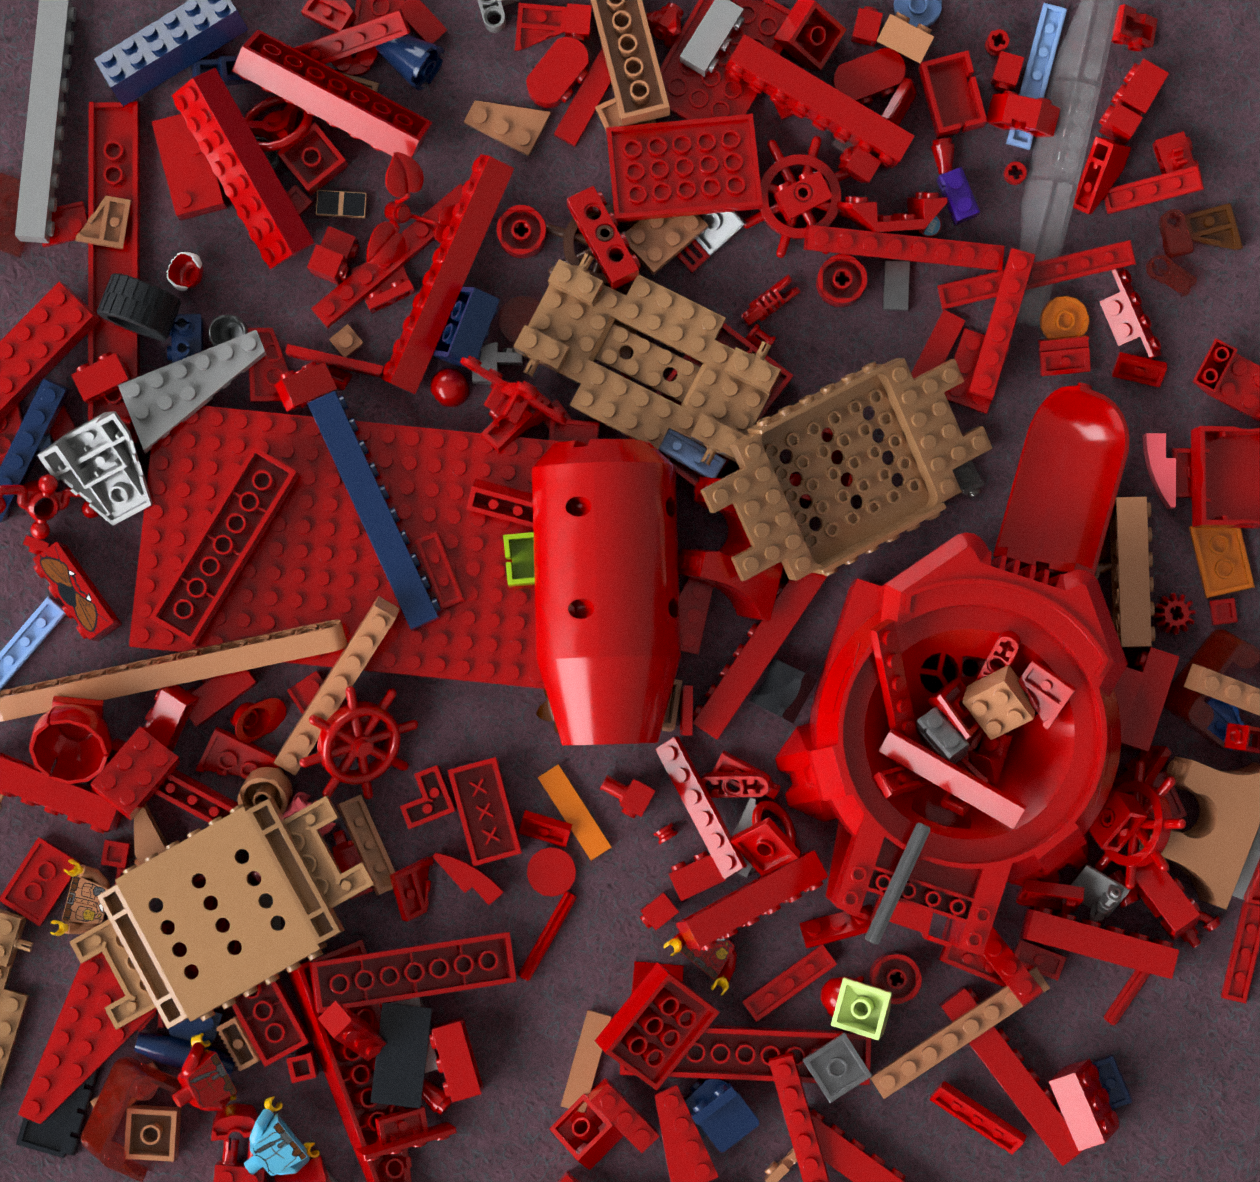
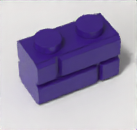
M962 167L938 176L936 182L942 196L947 197L946 206L949 213H952L951 218L954 226L977 217L980 210Z

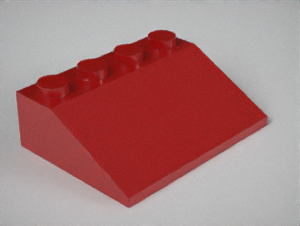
M657 962L594 1041L607 1055L655 1090H658L720 1012Z

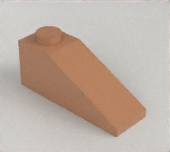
M147 804L134 817V846L137 858L135 864L137 867L145 863L144 859L154 853L159 855L165 852V847L168 846Z

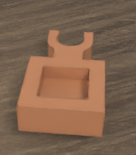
M794 1148L778 1163L773 1161L764 1171L766 1173L764 1177L766 1182H778L789 1171V1168L797 1162Z

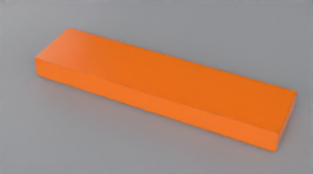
M559 764L538 777L564 820L572 824L571 830L590 860L595 859L612 848Z

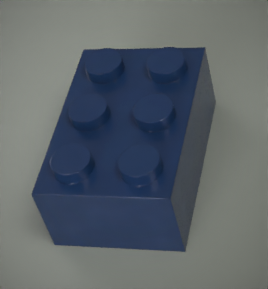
M462 287L432 356L465 367L460 363L462 357L467 359L470 355L479 360L482 344L490 333V323L498 313L500 299L475 287Z

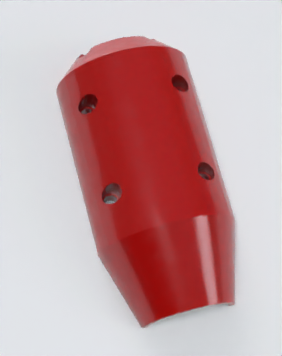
M590 439L589 442L574 440L554 443L532 467L536 649L538 666L562 746L658 743L681 658L675 466L650 442L643 440Z

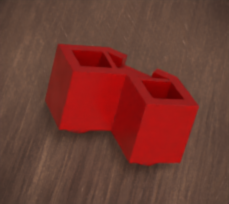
M1004 91L1003 94H993L986 123L1002 130H1022L1035 137H1053L1061 108L1052 105V101L1046 98L1034 99L1020 96L1012 91Z

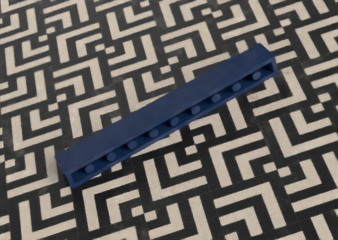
M333 391L309 402L308 406L410 629L414 631L440 619L438 612L442 611L436 597L431 599L427 591L431 589L430 583L426 575L421 576L417 567L421 566L416 553L411 554L407 547L411 542L406 531H400L396 523L400 521V518L395 508H389L386 500L390 496L385 486H379L376 477L380 476L374 462L369 464L366 454H369V450L364 440L359 441L355 432L359 431L354 418L349 419L345 410L349 407L344 396H338Z

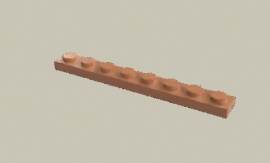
M1036 967L1028 971L1042 988L1043 992L1050 989ZM1005 986L873 1074L870 1079L883 1099H885L1023 1006L1010 989Z

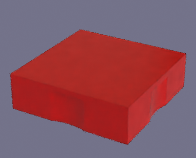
M1199 426L1192 429V528L1260 529V428L1242 429L1234 426Z

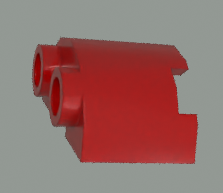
M1126 4L1120 5L1115 17L1111 42L1128 45V50L1141 52L1143 48L1153 47L1158 19L1148 14L1137 13V9Z
M234 1103L225 1106L221 1111L216 1112V1116L213 1119L211 1141L227 1140L232 1132L241 1133L243 1138L250 1137L259 1114L252 1105Z

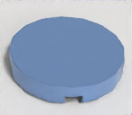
M894 0V13L896 15L899 12L909 17L908 23L915 27L919 23L929 27L940 16L942 0Z

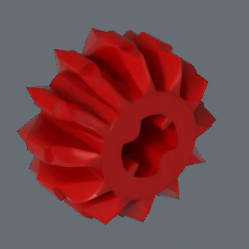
M1176 593L1170 594V600L1166 596H1162L1161 601L1164 605L1155 604L1154 607L1161 610V612L1154 613L1153 617H1161L1162 619L1156 623L1157 627L1166 624L1164 633H1169L1172 628L1173 634L1178 635L1180 629L1184 632L1189 630L1186 623L1194 624L1195 621L1189 618V615L1196 614V610L1189 611L1188 607L1192 606L1193 602L1188 601L1184 604L1186 597L1184 594L1180 595L1178 600ZM1177 608V614H1179L1180 616L1178 618H1174L1173 620V615L1170 613V610H1174Z

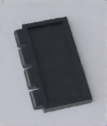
M100 1068L44 1123L38 1124L23 1118L16 1145L64 1158L66 1154L75 1156L80 1138L71 1134L72 1132L82 1134L87 1114L78 1110L79 1108L89 1110L94 1090L85 1087L86 1084L96 1086Z

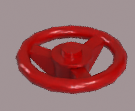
M277 95L254 105L245 114L244 119L252 133L271 141H257L262 151L272 152L297 142L308 131L313 121V116L302 109L304 117L300 125L294 130L299 106L289 104ZM287 104L283 111L272 112L263 121H253L261 112L273 106Z

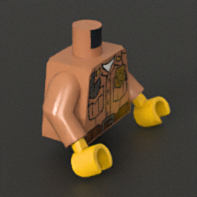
M74 859L68 860L75 867L71 871L64 869L68 875L73 877L62 921H65V923L52 920V924L59 925L57 932H50L52 935L61 936L64 933L84 934L107 920V914L97 896L111 887L109 880L98 869L83 864L80 865Z

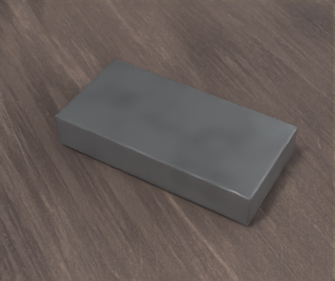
M885 261L883 311H908L910 262Z

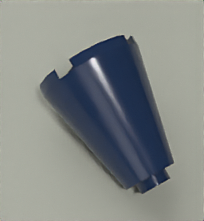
M409 35L376 45V50L416 90H423L424 87L422 85L425 82L430 84L443 63V60L440 58V54H444L442 47Z

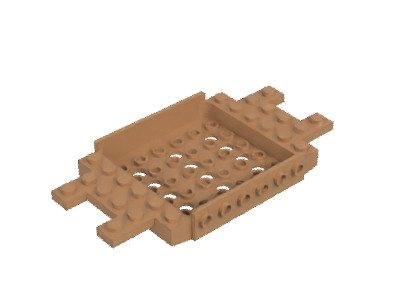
M895 358L885 364L869 363L863 366L862 370L845 375L841 378V381L822 387L820 392L801 398L795 405L786 406L778 410L777 414L760 419L756 425L747 429V435L729 445L740 470L700 491L710 513H715L733 503L752 546L731 557L741 581H745L779 562L782 563L789 580L797 581L810 573L828 576L837 572V567L840 565L854 563L859 559V555L872 553L879 549V544L885 541L887 543L898 539L900 537L899 534L905 530H915L920 527V522L926 519L933 520L941 515L940 512L947 508L945 503L942 502L961 493L952 470L992 449L983 426H978L962 435L945 396V391L964 382L955 359H950L914 379L905 358ZM867 406H871L874 410V416L871 420H866L863 417V410ZM827 427L833 432V438L829 442H825L821 437L823 429ZM877 428H880L884 433V438L879 443L875 442L872 437L873 431ZM784 449L789 450L791 453V460L787 464H783L779 458L781 451ZM835 450H839L843 455L841 463L837 465L831 460V455ZM885 451H891L893 454V461L889 465L884 464L882 461V455ZM793 472H798L801 476V482L798 486H792L789 481L790 475ZM846 472L852 476V483L848 487L843 486L841 483V476ZM895 473H900L903 477V482L899 487H895L892 484V476ZM804 494L809 495L811 498V504L806 509H803L799 504V499ZM856 494L862 498V505L858 509H854L850 503L851 498ZM816 516L820 519L821 526L818 530L813 531L809 527V521L812 517Z
M329 796L321 798L284 819L274 798H269L254 807L243 806V804L238 805L229 811L230 815L224 818L221 816L208 823L209 826L203 830L199 828L189 833L186 840L182 842L178 840L166 846L165 852L159 855L154 853L145 858V863L138 867L133 865L123 871L124 875L115 879V886L97 896L109 919L69 942L80 963H84L103 952L125 994L121 999L105 1007L116 1030L157 1008L167 1029L176 1026L186 1019H189L191 1022L201 1018L203 1022L216 1015L214 1010L220 1006L226 1009L236 1004V997L244 994L246 998L259 991L257 986L265 982L266 985H269L280 979L279 973L285 970L290 973L300 968L302 960L308 958L312 961L323 955L322 949L327 947L325 941L345 931L333 908L376 883L365 862H361L344 873L338 867L319 829L340 818ZM240 849H245L249 853V860L245 864L239 863L236 859V853ZM252 871H256L261 875V882L257 886H252L248 882V875ZM198 873L203 874L206 878V884L203 888H197L193 884V878ZM264 893L270 894L273 898V904L270 908H264L260 904V897ZM208 896L217 898L218 906L215 910L206 908L205 899ZM154 898H159L163 902V909L158 913L150 908V902ZM275 916L284 918L285 926L282 930H275L273 928L272 919ZM220 918H226L230 923V928L225 933L217 929V921ZM166 920L172 921L175 925V930L171 935L165 934L162 930V924ZM232 940H237L242 945V950L238 955H234L229 951L228 946ZM178 942L184 943L187 947V952L183 957H179L174 953V946ZM190 964L195 965L199 970V974L195 979L188 978L185 973L187 966Z

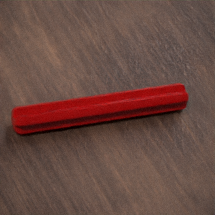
M566 891L519 972V977L530 981L576 901L574 894Z

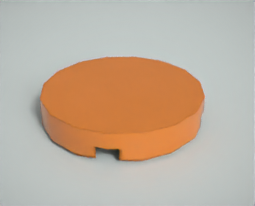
M1069 296L1055 297L1047 302L1041 311L1039 319L1040 328L1047 339L1081 336L1087 332L1089 325V315L1084 304L1077 298Z

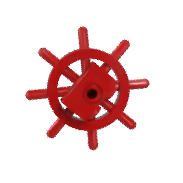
M819 136L813 137L807 155L799 154L784 157L775 140H769L767 143L775 163L769 167L762 179H760L763 209H759L758 213L746 218V224L743 228L748 229L765 221L774 232L781 235L776 255L779 258L785 257L790 239H805L806 228H794L799 215H803L807 225L828 227L837 215L850 219L838 208V202H841L839 182L851 175L843 170L834 173L827 164L817 159L822 142ZM804 166L801 175L798 176V182H796L789 167ZM779 172H781L785 183L780 186L771 183ZM768 192L774 194L773 196L777 202L772 206H769ZM813 208L827 211L818 223L811 211ZM782 212L786 223L783 224L774 215Z
M349 686L345 690L347 702L343 701L340 708L327 721L316 715L310 716V724L321 729L317 743L318 753L302 758L299 763L301 767L305 768L321 762L325 770L332 776L322 792L323 797L329 796L330 798L339 783L342 782L352 785L361 784L363 796L369 800L373 797L372 780L385 773L390 766L401 771L408 769V763L397 757L401 743L400 734L416 729L418 722L410 720L398 725L393 716L387 711L397 695L395 689H389L378 705L366 701L357 702L355 688ZM382 720L385 729L372 734L379 721ZM386 740L383 749L374 746V743ZM370 754L376 757V759L368 765L367 756ZM334 757L343 759L339 767L335 765ZM357 757L359 769L349 770L350 766Z
M1138 760L1135 763L1134 781L1123 783L1117 788L1113 784L1105 805L1089 828V831L1105 852L1096 863V870L1099 872L1103 871L1111 861L1127 866L1125 886L1128 889L1135 887L1137 867L1146 866L1154 861L1161 871L1165 872L1169 869V864L1161 853L1169 841L1171 830L1182 829L1186 826L1184 819H1172L1170 804L1166 798V794L1175 785L1176 779L1173 776L1167 777L1159 788L1144 783L1145 763L1142 760ZM1144 794L1149 800L1142 807V797ZM1154 810L1155 819H1149L1148 816ZM1150 829H1154L1152 836L1150 838L1148 832L1150 831ZM1129 840L1128 855H1126L1121 849ZM1139 840H1140L1141 843L1143 844L1144 848H1143L1141 851L1138 852V846H1139Z

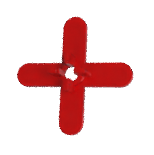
M470 355L467 359L462 357L460 360L462 365L492 382L490 385L492 391L484 406L491 410L493 408L496 409L495 415L500 416L502 414L507 416L509 421L517 425L526 408L530 405L561 424L565 425L567 419L564 417L565 412L554 406L550 409L543 404L545 400L539 397L535 392L537 388L526 381H523V383L519 381L516 383L504 381L501 379L503 377L501 373L492 368L489 371L481 367L482 362Z

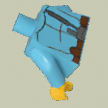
M275 1096L265 1100V1109L262 1110L249 1137L250 1151L253 1156L244 1162V1166L252 1175L262 1167L271 1176L276 1174H295L309 1162V1157L316 1158L320 1154L319 1150L310 1152L311 1147L315 1143L306 1142L302 1144L278 1113L274 1115L273 1112L280 1110L283 1106L282 1102L277 1103L275 1108L272 1106V1100Z

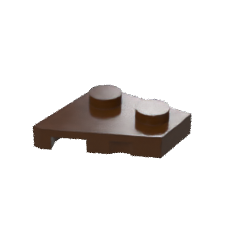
M1231 203L1181 217L1188 241L1236 251L1243 249Z

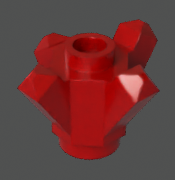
M667 3L662 9L646 13L650 33L656 38L664 40V44L668 48L673 46L678 34L681 33L683 10L674 3Z

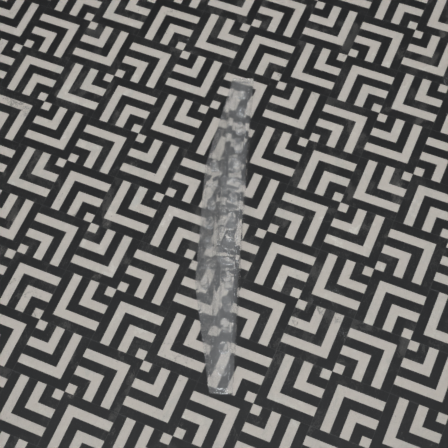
M1081 0L1054 59L1046 99L1051 100L1052 105L1061 109L1054 136L1036 137L1021 204L1020 250L1035 254L1034 262L1061 255L1105 73L1120 0ZM1053 284L1025 291L1018 315L1019 323L1040 327L1041 311L1049 302Z

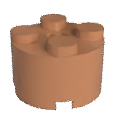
M261 767L255 769L247 776L240 789L238 805L243 804V806L254 807L269 798H274L283 815L292 798V784L280 768Z

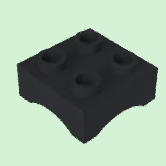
M773 657L769 663L768 673L763 684L753 693L749 701L794 723L817 680Z

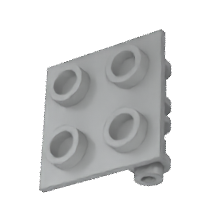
M1089 865L1085 866L1071 884V886L1085 887L1084 899L1081 903L1091 908L1090 920L1094 922H1101L1104 917L1108 918L1131 890Z

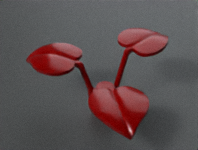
M393 152L391 163L386 172L385 184L389 193L395 197L402 198L395 199V202H389L385 206L384 214L390 221L380 223L373 230L367 247V263L390 264L402 257L406 241L404 236L398 233L400 230L398 223H405L411 218L437 225L434 230V238L441 244L443 231L453 218L452 211L455 205L443 207L438 214L437 221L411 214L410 208L402 203L410 198V192L420 191L424 182V175L420 165L406 154Z

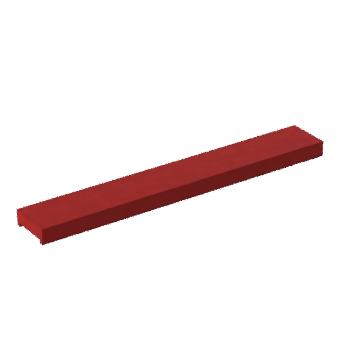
M133 101L123 107L120 102H89L88 219L97 210L105 196L131 200L123 249L88 243V307L101 319L88 333V363L92 365L98 362V357L105 353H116L121 357L131 379L140 376V334L124 329L98 315L97 309L112 274L119 273L140 279V104L138 101ZM120 389L88 404V421L104 412L116 411L119 417H130ZM133 425L131 434L133 443L140 444L139 437Z

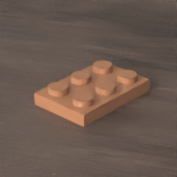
M699 215L647 219L637 222L624 235L629 242L628 249L654 275L708 228V224Z

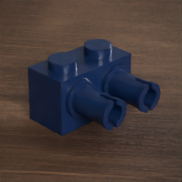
M177 314L174 319V324L169 334L172 338V345L167 346V358L172 360V363L203 351V317L201 314Z

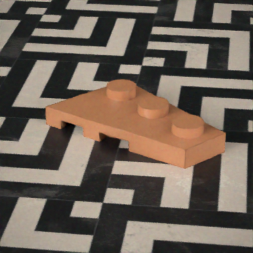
M475 100L464 120V124L530 156L551 112Z

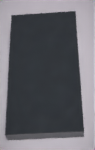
M390 1002L382 1003L379 1035L387 1044L376 1056L371 1103L421 1108L432 1007Z

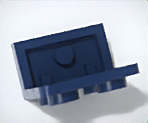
M731 1083L727 1086L723 1084L713 1092L714 1096L708 1101L703 1099L692 1108L694 1111L691 1113L693 1120L697 1125L701 1126L720 1152H725L759 1125L758 1118Z

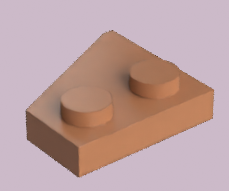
M105 196L97 210L76 235L75 241L123 249L131 200Z

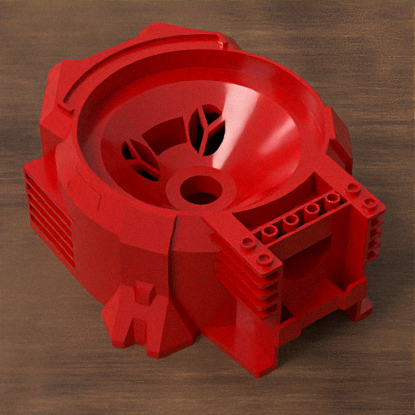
M965 532L944 542L881 586L858 578L850 583L815 690L810 722L796 726L776 755L775 762L779 771L790 775L792 785L785 792V798L789 807L823 822L832 819L838 820L825 894L828 900H831L837 908L844 910L847 914L872 921L916 824L922 823L930 827V832L889 922L919 931L922 937L929 941L950 948L954 945L959 949L981 955L985 951L1006 882L1018 886H1023L1026 880L1059 884V872L1066 866L1080 869L1088 862L1089 828L1097 819L1112 789L1119 764L1121 742L1144 673L1126 667L1128 663L1099 582L1093 574L1086 570L1078 569L1049 578V570L1044 569L1036 572V566L1034 565L1019 570L1021 561L1013 560L1006 564L1007 556L1004 555L991 560L992 551H989L981 537L974 533ZM885 619L895 620L915 723L920 717L933 709L927 699L935 694L925 689L921 683L920 674L937 676L942 685L946 686L948 681L942 674L945 657H947L954 665L955 678L959 676L967 687L976 680L999 635L1004 631H1013L1021 639L1019 650L1010 665L1019 679L1031 661L1035 659L1076 688L1048 729L1044 728L1042 725L1043 721L1037 713L1034 715L1033 720L1007 732V734L1012 735V739L998 783L989 782V784L1027 806L1014 829L974 806H971L964 816L941 807V800L948 791L936 784L886 799L873 777L878 772L902 765L897 764L896 761L878 752L890 732L869 631L871 628ZM1007 640L1002 651L1007 652L1012 642ZM940 653L937 670L921 668L927 658L933 654ZM999 658L991 660L995 667L1002 668L1005 666L1004 662ZM968 659L974 660L978 665L977 673L971 677L964 675L962 672V664ZM983 737L975 751H979ZM867 891L878 894L870 914L861 912ZM933 913L948 917L941 936L942 938L929 934Z

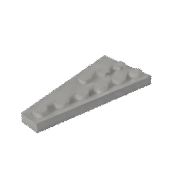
M257 330L118 385L145 453L152 449V446L157 441L169 435L170 431L179 423L185 422L213 399L212 396L222 388L225 389L229 386L230 382L240 373L246 372L266 355Z

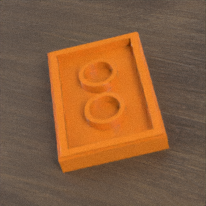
M1189 526L1205 598L1255 587L1241 528H1192V526Z

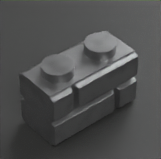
M934 707L917 720V733L932 752L953 764H956L967 755L969 743L937 707Z

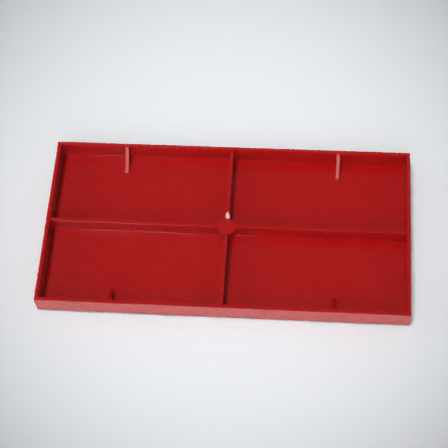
M203 406L185 422H181L173 428L164 439L161 438L152 446L147 487L153 504L144 509L129 647L184 652L330 620H341L347 643H349L377 597L380 596L400 608L363 671L545 689L537 662L535 584L508 586L506 562L512 563V559L507 560L505 558L503 535L533 532V527L466 510L475 479L532 493V467L554 443L563 441L517 437L499 453L481 437V433L355 421L359 431L355 432L359 441L364 440L369 450V454H366L369 464L374 462L380 476L376 477L379 486L384 485L390 496L386 500L389 508H395L400 518V521L396 523L400 531H406L411 542L407 547L410 553L415 552L421 566L417 567L421 576L426 575L430 583L431 589L427 591L431 599L435 598L436 594L414 540L436 531L440 535L465 599L461 603L438 612L440 619L414 631L409 627L314 417ZM255 446L295 470L300 476L198 644H191L149 617L251 449ZM345 648L282 663L333 668Z

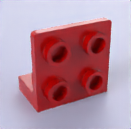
M365 263L353 268L351 270L352 274ZM401 267L364 299L370 312L373 314L416 292L404 267Z

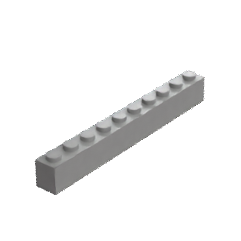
M39 0L15 236L19 241L49 243L50 236L54 235L55 224L52 221V212H56L57 198L54 197L55 188L59 187L57 164H61L62 151L59 150L60 140L63 141L64 126H61L62 117H65L67 112L64 94L69 91V79L66 78L67 69L71 68L72 61L69 54V45L72 46L74 42V32L71 31V24L76 20V8L73 7L70 0Z

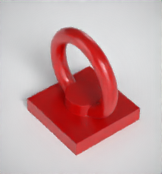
M769 800L761 801L754 807L752 826L733 835L730 841L761 876L798 859L801 853L795 846L796 832L791 818L779 804ZM765 810L773 812L780 819L786 835L769 817L762 821V813Z

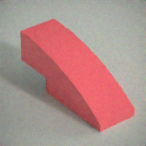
M1146 433L1143 435V452L1151 482L1166 509L1176 508V458H1166V433Z

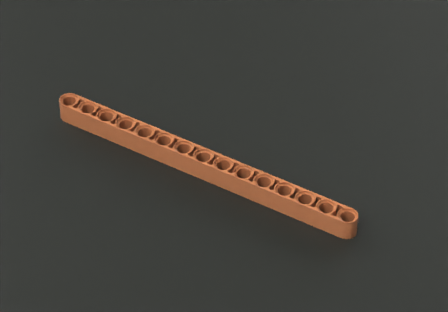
M330 620L1 690L0 722L48 712L52 708L54 696L107 700L334 652L345 648L348 643L341 620Z

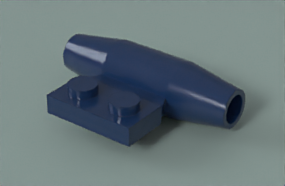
M214 1010L216 1015L203 1022L201 1018L191 1022L189 1019H186L176 1026L169 1028L170 1035L140 1032L134 1051L161 1064L181 1069L192 1048L191 1038L194 1035L204 1033L202 1040H209L211 1043L217 1036L218 1031L216 1029L220 1025L223 1012ZM213 1046L206 1047L205 1050L208 1049L217 1053L228 1076L231 1077L235 1062H233L234 1058Z

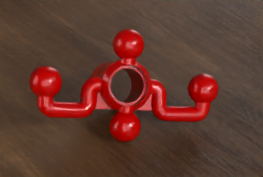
M46 474L39 481H30L24 486L0 485V514L6 508L3 495L18 494V506L25 509L36 520L31 525V534L34 538L41 540L45 539L50 533L47 521L54 518L58 511L68 507L70 497H83L79 494L77 496L70 491L72 489L70 487L65 488L62 492L56 491L58 487L56 477ZM45 498L41 504L35 506L40 499ZM85 501L81 507L83 515L90 519L96 518L99 514L89 507V502Z

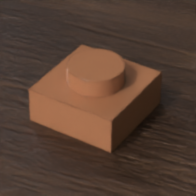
M348 324L329 339L343 357H349L364 344Z

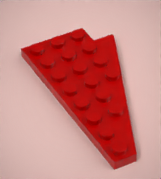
M103 952L80 964L18 1112L19 1116L38 1124L44 1123L157 1011V1008L125 1026L117 1030L115 1029L105 1007L121 999L125 994Z

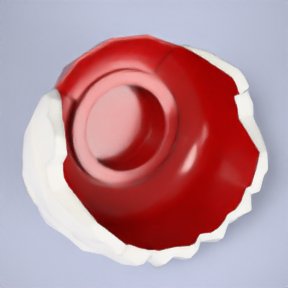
M191 252L177 253V256L171 260L172 264L169 265L166 275L174 288L179 291H185L201 282L203 276L202 261L197 254Z

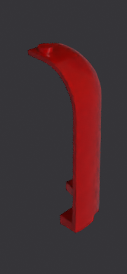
M1078 383L1077 386L1061 387L1052 392L1036 411L1026 435L993 553L994 557L1004 555L1007 556L1006 561L1019 560L1021 561L1020 565L1025 563L1036 566L1037 564V570L1046 569L1053 574H1056L1057 571L1068 573L1079 569L1086 570L1095 576L1128 456L1129 430L1125 417L1119 407L1107 396L1092 390L1091 385Z

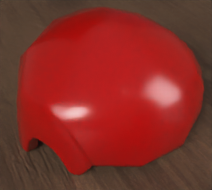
M445 368L438 371L431 379L430 390L432 395L442 406L455 408L463 404L469 396V383L465 376L457 369Z

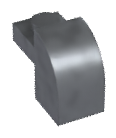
M498 342L487 344L480 349L481 357L479 361L482 362L481 367L488 371L490 368L498 371V365H523V355L517 353L514 348H504L503 352H499ZM472 371L473 384L492 383Z

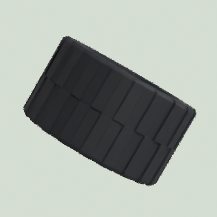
M114 273L109 279L97 313L102 318L124 329L149 338L165 341L168 339L182 302L175 295L160 287L128 275Z

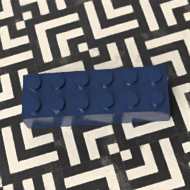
M188 0L131 37L103 52L94 60L110 88L124 107L249 29L231 0Z

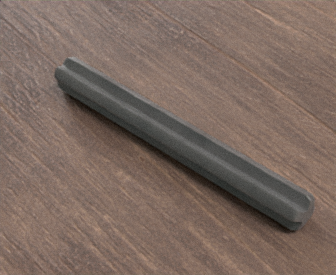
M922 823L916 824L866 933L865 939L877 945L880 943L929 835L930 827Z

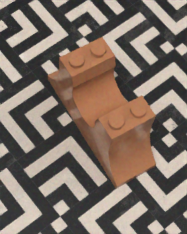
M1175 756L1174 760H1171L1167 767V777L1173 776L1176 779L1174 786L1178 789L1189 791L1196 797L1200 813L1196 824L1190 830L1183 833L1171 830L1169 841L1161 854L1189 877L1196 888L1199 900L1227 909L1260 825V763L1252 762L1248 766L1237 770L1218 771L1194 760ZM1150 829V831L1148 832L1150 838L1152 836L1154 829ZM1139 840V842H1140L1139 848H1140V849H1143L1144 846H1143V844L1141 843V841Z

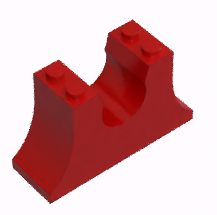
M791 474L789 478L791 485L798 486L801 482V476ZM699 477L694 490V501L708 509L700 490L722 478ZM732 503L719 510L728 524V537L725 544L718 551L682 549L678 557V574L702 580L719 589L731 601L737 616L770 621L783 565L779 562L745 581L740 580L731 557L752 546Z

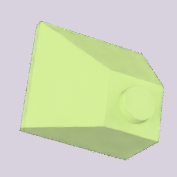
M844 977L831 1026L879 1041L884 1034L887 1024L892 992Z

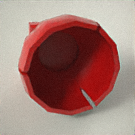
M53 697L52 708L39 718L34 726L29 742V751L34 766L47 778L50 775L55 759L56 763L51 779L66 784L88 782L104 769L112 750V737L107 723L104 721V700Z

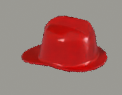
M268 698L258 703L246 702L241 704L230 719L231 724L235 727L237 738L243 743H250L274 731L285 719L286 706L278 698Z

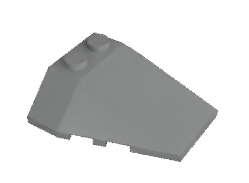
M116 411L104 412L66 433L37 455L49 473L56 477L57 481L59 479L72 488L70 491L76 496L79 494L90 503L89 507L112 525L153 504L130 431Z

